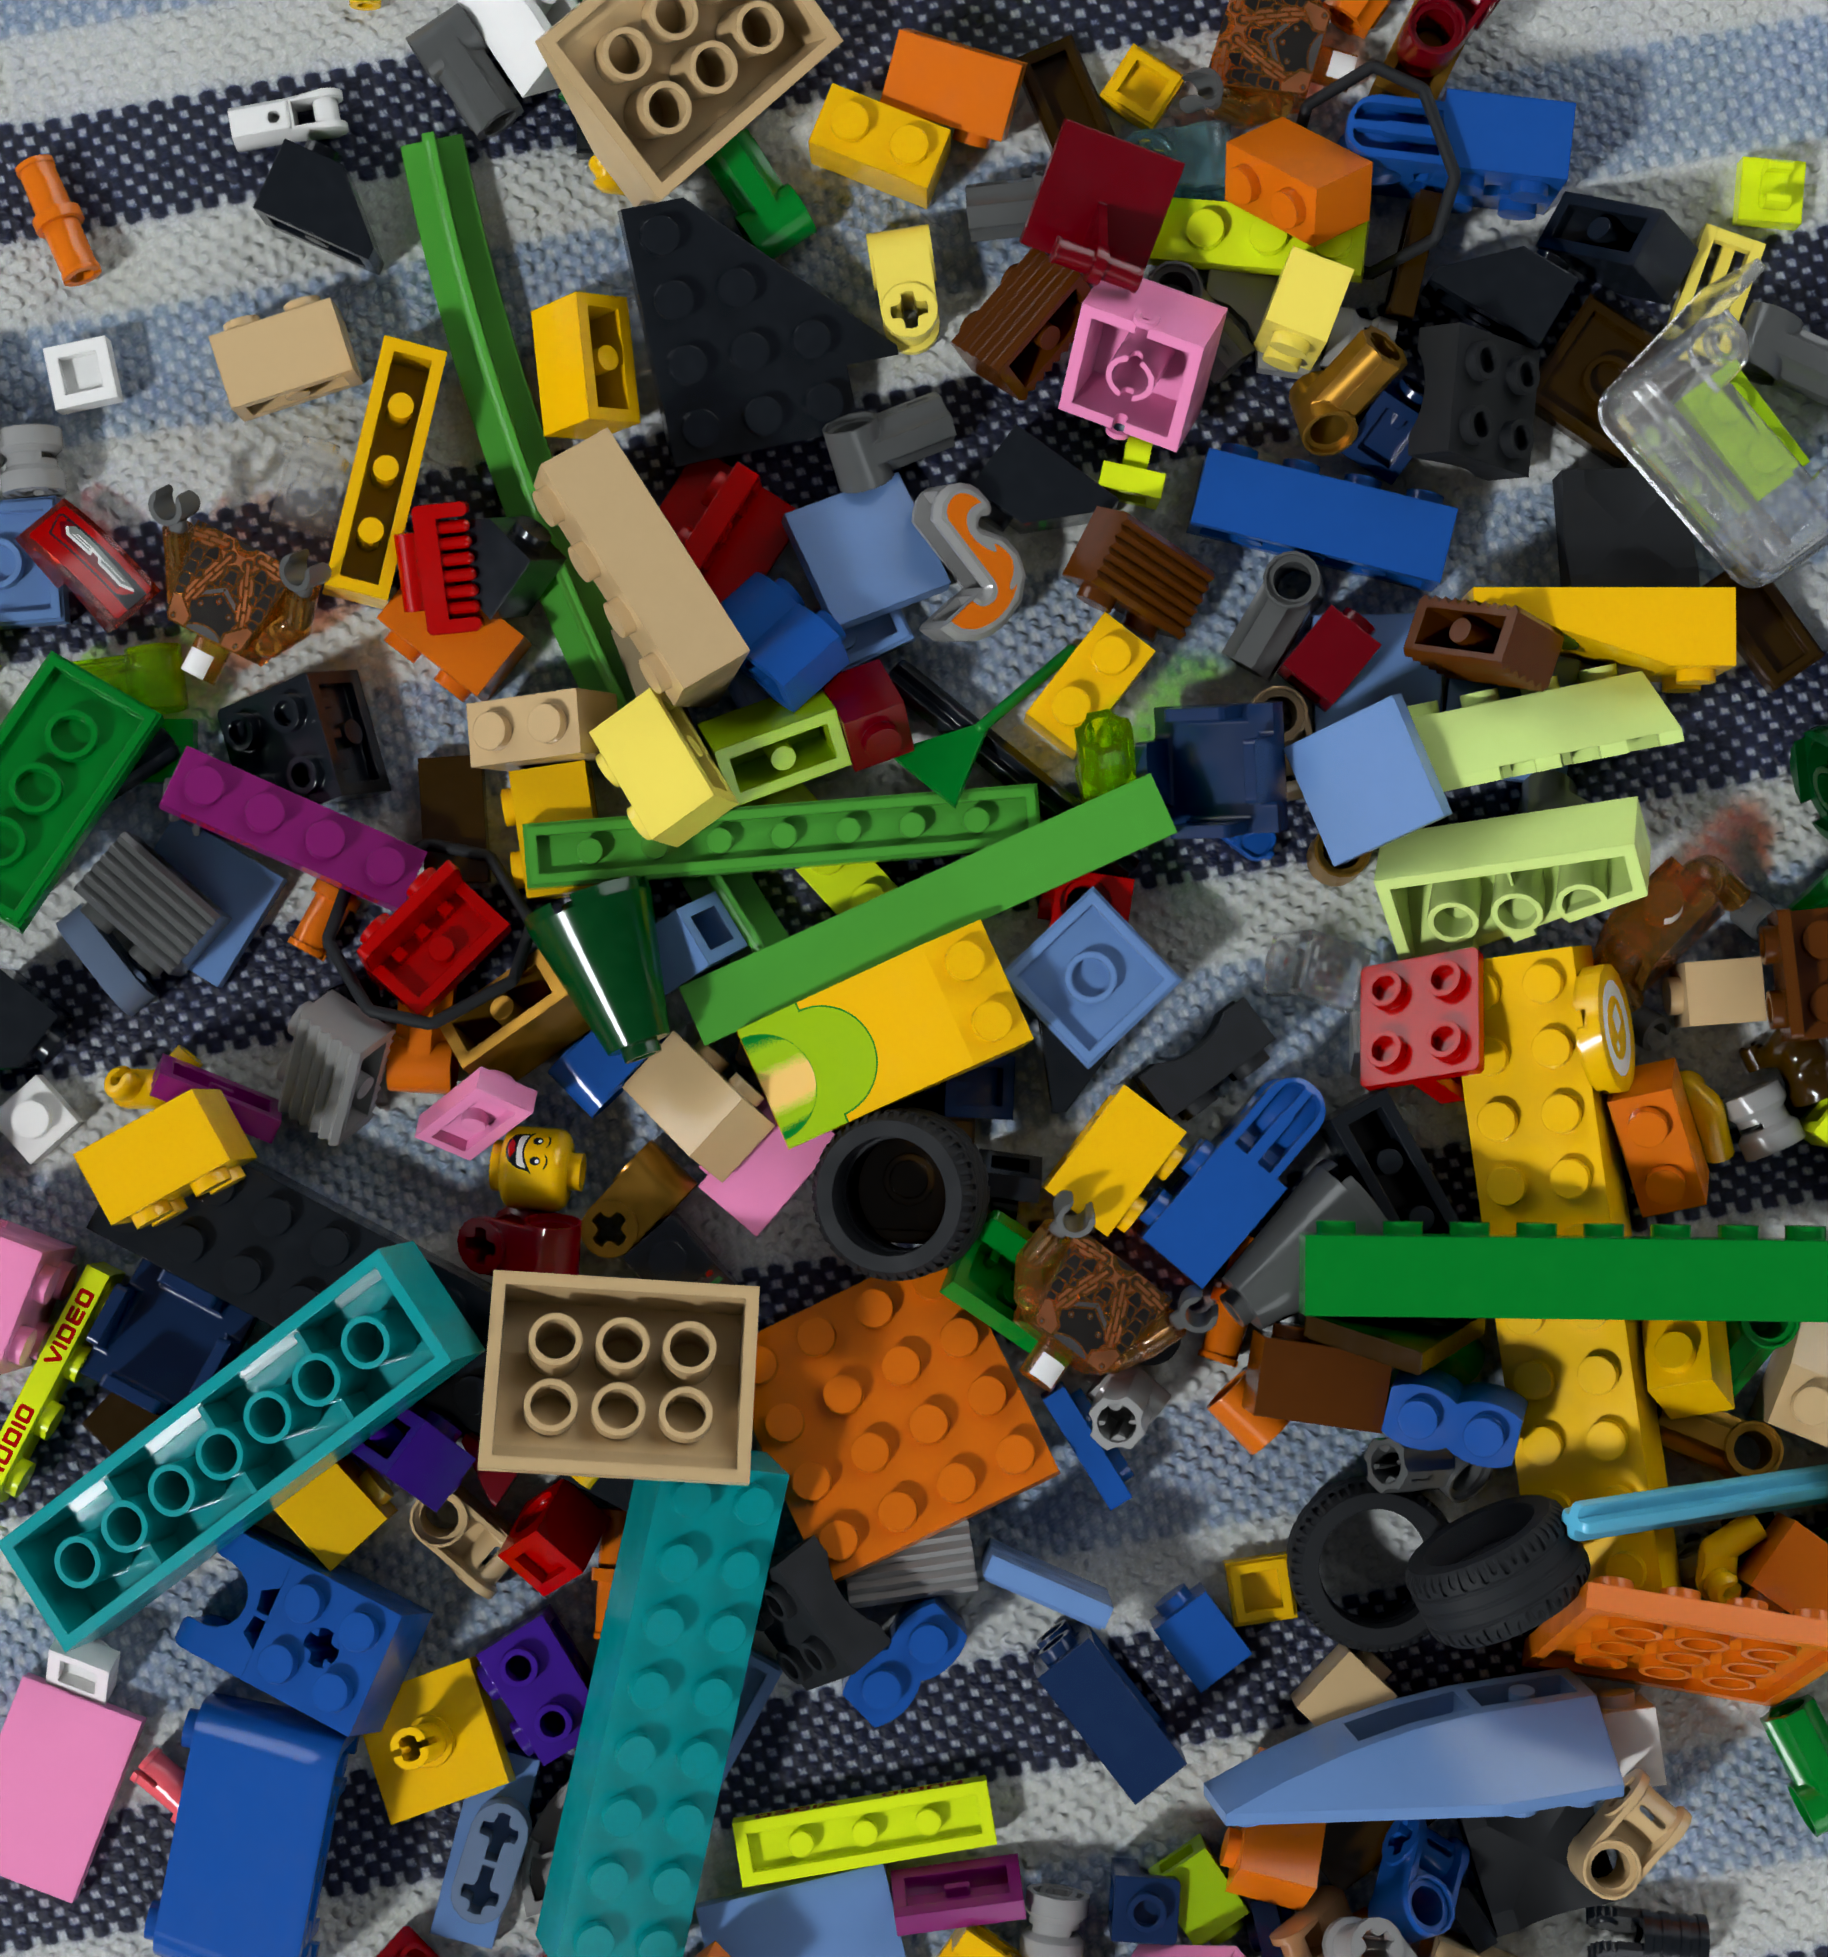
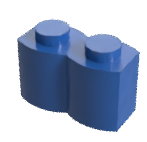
M755 572L721 602L722 607L750 649L749 654L738 671L753 679L775 701L794 713L850 663L842 643L847 636L841 625L825 610H820L815 614L805 607L800 594L783 578H778L774 582L762 573Z
M1432 1367L1419 1376L1399 1370L1391 1387L1381 1431L1393 1441L1409 1448L1427 1451L1447 1448L1459 1459L1476 1466L1486 1468L1508 1467L1513 1464L1528 1401L1517 1392L1493 1383L1479 1382L1463 1385L1454 1376Z
M940 1596L909 1600L896 1614L890 1625L889 1632L886 1634L892 1643L855 1674L842 1679V1695L874 1728L885 1725L900 1716L914 1700L921 1681L941 1674L960 1655L967 1639L965 1621Z

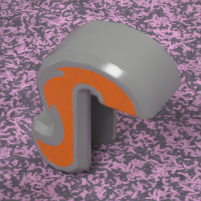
M954 483L927 488L919 494L912 510L911 522L962 588L960 592L947 600L920 626L919 631L933 641L971 642L989 637L1007 623L1023 598L1026 573L1019 552L1005 537L981 530L979 519L981 516L989 515L992 510L987 498L979 489L970 484Z

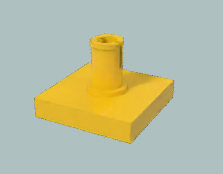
M476 1656L404 1681L381 1732L363 1735L391 1825L516 1780L490 1696L483 1688L476 1672V1667L480 1666Z

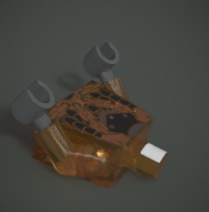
M1229 0L1209 68L1203 67L1184 74L1182 77L1184 81L1194 84L1198 95L1181 98L1179 106L1185 113H1194L1205 109V112L1213 118L1239 130H1250L1283 116L1286 118L1289 114L1299 113L1300 106L1306 99L1310 83L1324 87L1328 86L1355 69L1358 55L1322 45L1332 13L1322 6L1321 0Z
M170 484L154 491L150 495L148 501L150 514L157 523L163 525L167 603L169 604L167 619L197 634L180 669L215 686L232 652L262 667L271 658L278 657L309 637L313 628L319 591L322 585L331 578L332 571L329 565L321 562L307 568V558L310 553L306 548L290 553L279 561L200 520L197 521L194 527L191 522L187 521V518L197 513L200 507V499L191 490L179 494L176 497L175 503L172 496L173 488Z
M1700 855L1689 860L1683 866L1672 856L1668 858L1649 876L1648 896L1620 905L1607 918L1593 951V954L1596 956L1593 960V966L1612 964L1618 972L1628 999L1635 1044L1646 1051L1652 1050L1647 1040L1650 1030L1654 1028L1668 1035L1671 1025L1666 1017L1643 1004V994L1726 913V910L1730 911L1731 921L1756 942H1759L1758 924L1768 914L1776 910L1760 894L1751 892V889L1716 856Z
M1069 1190L1060 1191L1054 1198L1053 1210L1055 1219L1044 1220L1015 1257L1013 1299L1017 1304L1013 1321L1038 1341L1019 1371L1031 1382L1049 1392L1054 1389L1069 1365L1083 1374L1102 1376L1105 1373L1116 1374L1155 1357L1186 1335V1329L1194 1333H1205L1215 1326L1218 1319V1304L1211 1306L1204 1313H1194L1188 1309L1190 1305L1198 1302L1203 1297V1289L1198 1285H1190L1181 1292L1179 1308L1177 1310L1168 1308L1173 1300L1171 1297L1089 1235L1096 1223L1092 1202L1087 1203L1080 1214L1073 1216L1066 1214L1074 1203L1072 1191Z

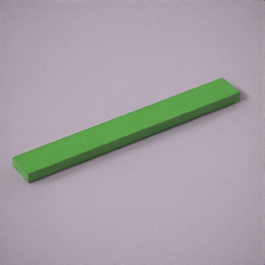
M1151 773L679 986V990L704 1046L710 1045L736 1033L738 1029L919 945L981 919V921L989 919L1178 832Z
M1037 783L963 789L956 809L935 792L734 807L678 848L654 840H646L638 833L628 816L522 824L527 888L528 890L596 885L636 875L637 880L642 876H646L648 881L970 855L1041 822Z

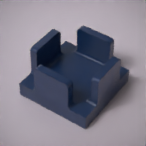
M1283 701L1154 707V740L1137 742L1135 744L1136 779L1151 773L1178 832L1172 835L1171 839L1231 838L1249 833H1280L1288 831L1286 764L1283 749L1285 747Z
M142 1258L129 1283L126 1286L120 1283L114 1286L90 1329L86 1341L92 1343L93 1348L79 1372L99 1382V1386L155 1415L162 1416L239 1356L258 1318Z

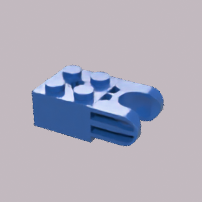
M1447 88L1441 100H1435L1461 171V181L1451 213H1468L1473 210V207L1498 210L1497 215L1501 218L1515 221L1532 220L1536 217V214L1544 215L1568 180L1576 103ZM1383 94L1362 98L1350 111L1345 125V133L1336 144L1373 162L1371 194L1412 199L1416 192H1419L1420 189L1441 193L1443 196L1448 174L1421 100L1418 98Z
M1276 1078L1261 1084L1211 1142L1206 1138L1204 1140L1199 1138L1188 1149L1176 1166L1184 1174L1169 1191L1157 1187L1146 1199L1147 1205L1138 1216L1142 1223L1134 1233L1190 1281L1203 1289L1288 1189L1277 1179L1323 1124L1326 1108L1321 1092L1313 1084L1302 1078Z
M253 1525L218 1552L222 1557L235 1564L247 1582L248 1598L242 1613L234 1621L214 1614L200 1617L187 1616L183 1618L176 1633V1643L190 1653L347 1737L381 1732L433 1612L342 1565H338L330 1572L313 1553L264 1528Z

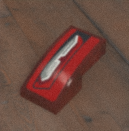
M65 498L56 503L14 538L56 588L64 584L67 585L107 633L117 629L161 591L128 553L93 520Z

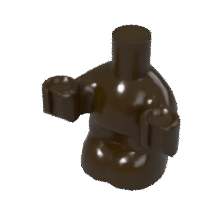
M1776 1029L1765 1045H1763L1762 1041L1757 1040L1750 1044L1751 1047L1738 1050L1749 1073L1762 1068L1776 1067L1779 1070L1786 1084V1094L1792 1107H1803L1828 1098L1827 1039L1781 1043L1780 1029Z

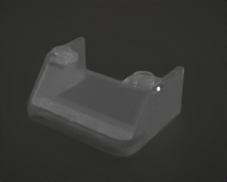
M1759 258L1702 288L1604 391L1598 404L1599 422L1607 436L1730 577L1738 584L1747 588H1759L1780 580L1828 545V464L1820 468L1811 477L1730 383L1748 360L1749 341L1744 328L1730 313L1728 308L1766 269V266Z

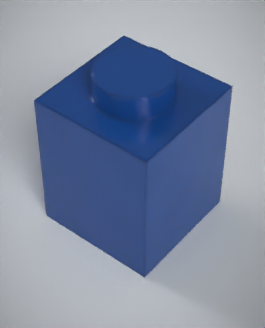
M1201 1582L1190 1590L1183 1583L1165 1594L1154 1605L1158 1614L1150 1619L1153 1630L1200 1693L1252 1655L1247 1643Z

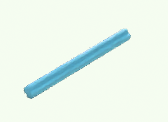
M1828 1464L1575 1501L1571 1507L1563 1510L1561 1521L1567 1525V1536L1572 1540L1580 1542L1828 1503Z

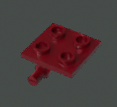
M1064 118L1019 242L1050 254L1049 262L1052 264L1055 263L1082 273L1084 282L1096 286L1100 281H1104L1136 293L1143 279L1145 268L1186 163Z

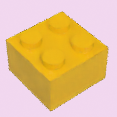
M1125 1084L1116 1085L1042 1182L1041 1187L1054 1197L1060 1191H1072L1074 1203L1071 1210L1076 1214H1080L1086 1204L1092 1202L1096 1221L1094 1227L1108 1237L1115 1227L1125 1233L1148 1203L1139 1195L1153 1176L1165 1181L1186 1154L1187 1150L1178 1143L1187 1132Z
M190 1089L73 1154L111 1226L133 1222L137 1230L150 1224L153 1227L158 1226L188 1209L184 1198L193 1193L196 1197L208 1192L210 1195H213L236 1184L246 1177L242 1166L258 1158L221 1089Z

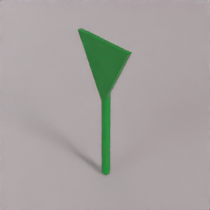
M1075 644L1067 645L976 724L913 744L915 751L893 759L956 809L988 729L1060 669L1077 646Z

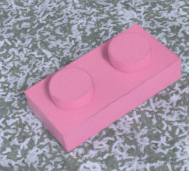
M481 1066L419 1115L415 1138L471 1161L533 1114L538 1091L516 1082L505 1072L488 1070Z

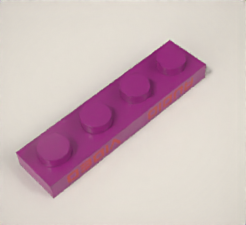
M186 746L159 804V809L393 912L406 901L408 897L406 892L411 883L416 879L427 854L422 849L189 746Z

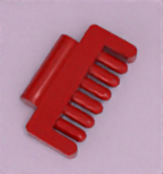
M466 501L415 506L411 510L414 532L394 534L404 612L425 611L427 631L433 636L478 631L485 624L484 618L480 615L452 618V615L476 613L481 609V604L478 600L450 602V599L476 596L479 593V588L476 584L447 585V583L471 581L477 576L476 570L471 567L445 570V567L471 564L475 559L474 554L470 551L443 554L444 550L469 548L472 545V538L468 535L441 538V534L466 532L470 529V522L466 519L439 521L441 518L460 517L469 512V504Z

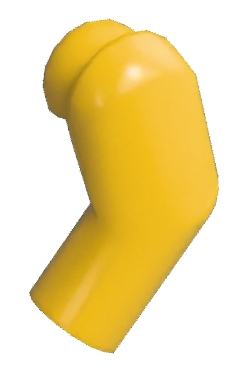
M178 1045L169 1055L199 1068L203 1066V1063L194 1054L181 1045ZM118 1066L113 1068L105 1077L104 1090L113 1099L114 1103L126 1109H156L166 1103L163 1100L150 1096L155 1069H131L127 1066Z
M1692 1070L1681 1071L1680 1075L1706 1161L1708 1163H1721L1733 1157L1735 1151L1722 1099L1713 1089L1706 1085L1704 1078L1699 1073Z

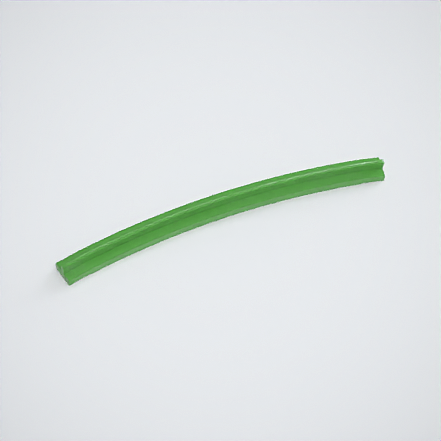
M434 131L422 133V142L400 146L438 309L484 457L506 517L527 516L541 523L551 534L550 542L567 558L539 600L578 687L615 693L617 695V708L619 711L634 700L636 695L611 634L613 627L608 621L603 604L607 601L594 580L585 582L580 577L568 554V547L571 546L558 524L551 527L545 522L533 500L532 493L536 490L533 485L540 464L553 458L547 439L544 437L543 427L528 385L503 301L477 199L465 139L462 134L437 139ZM750 873L679 878L692 901L716 891L744 937L748 946L729 959L730 963L790 937Z

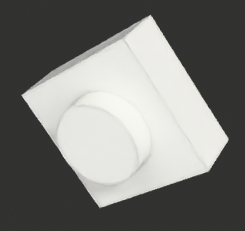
M105 335L43 348L55 410L61 415L124 402L112 344Z
M35 1075L0 1106V1131L30 1165L38 1164L84 1123L83 1119L44 1075Z
M55 1637L49 1648L45 1683L106 1705L116 1686L120 1651L110 1648L103 1640L98 1639L65 1653Z

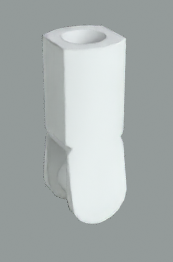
M328 87L319 88L283 99L228 108L231 135L237 151L240 153L282 145L284 139L295 143L307 140L334 139L346 135L349 132L348 122L340 119L338 104L343 101L342 90ZM313 110L315 122L299 125L297 112Z

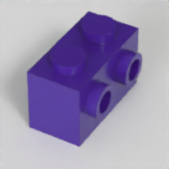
M418 1402L351 1451L373 1469L436 1513L447 1498L458 1489L463 1476L476 1460V1458L456 1444L462 1432L432 1410L429 1411Z
M549 1604L486 1643L476 1654L481 1663L480 1666L476 1667V1672L483 1688L494 1701L500 1698L503 1699L515 1719L510 1722V1728L515 1740L526 1755L531 1756L536 1753L543 1766L577 1746L592 1677L591 1669L553 1607Z

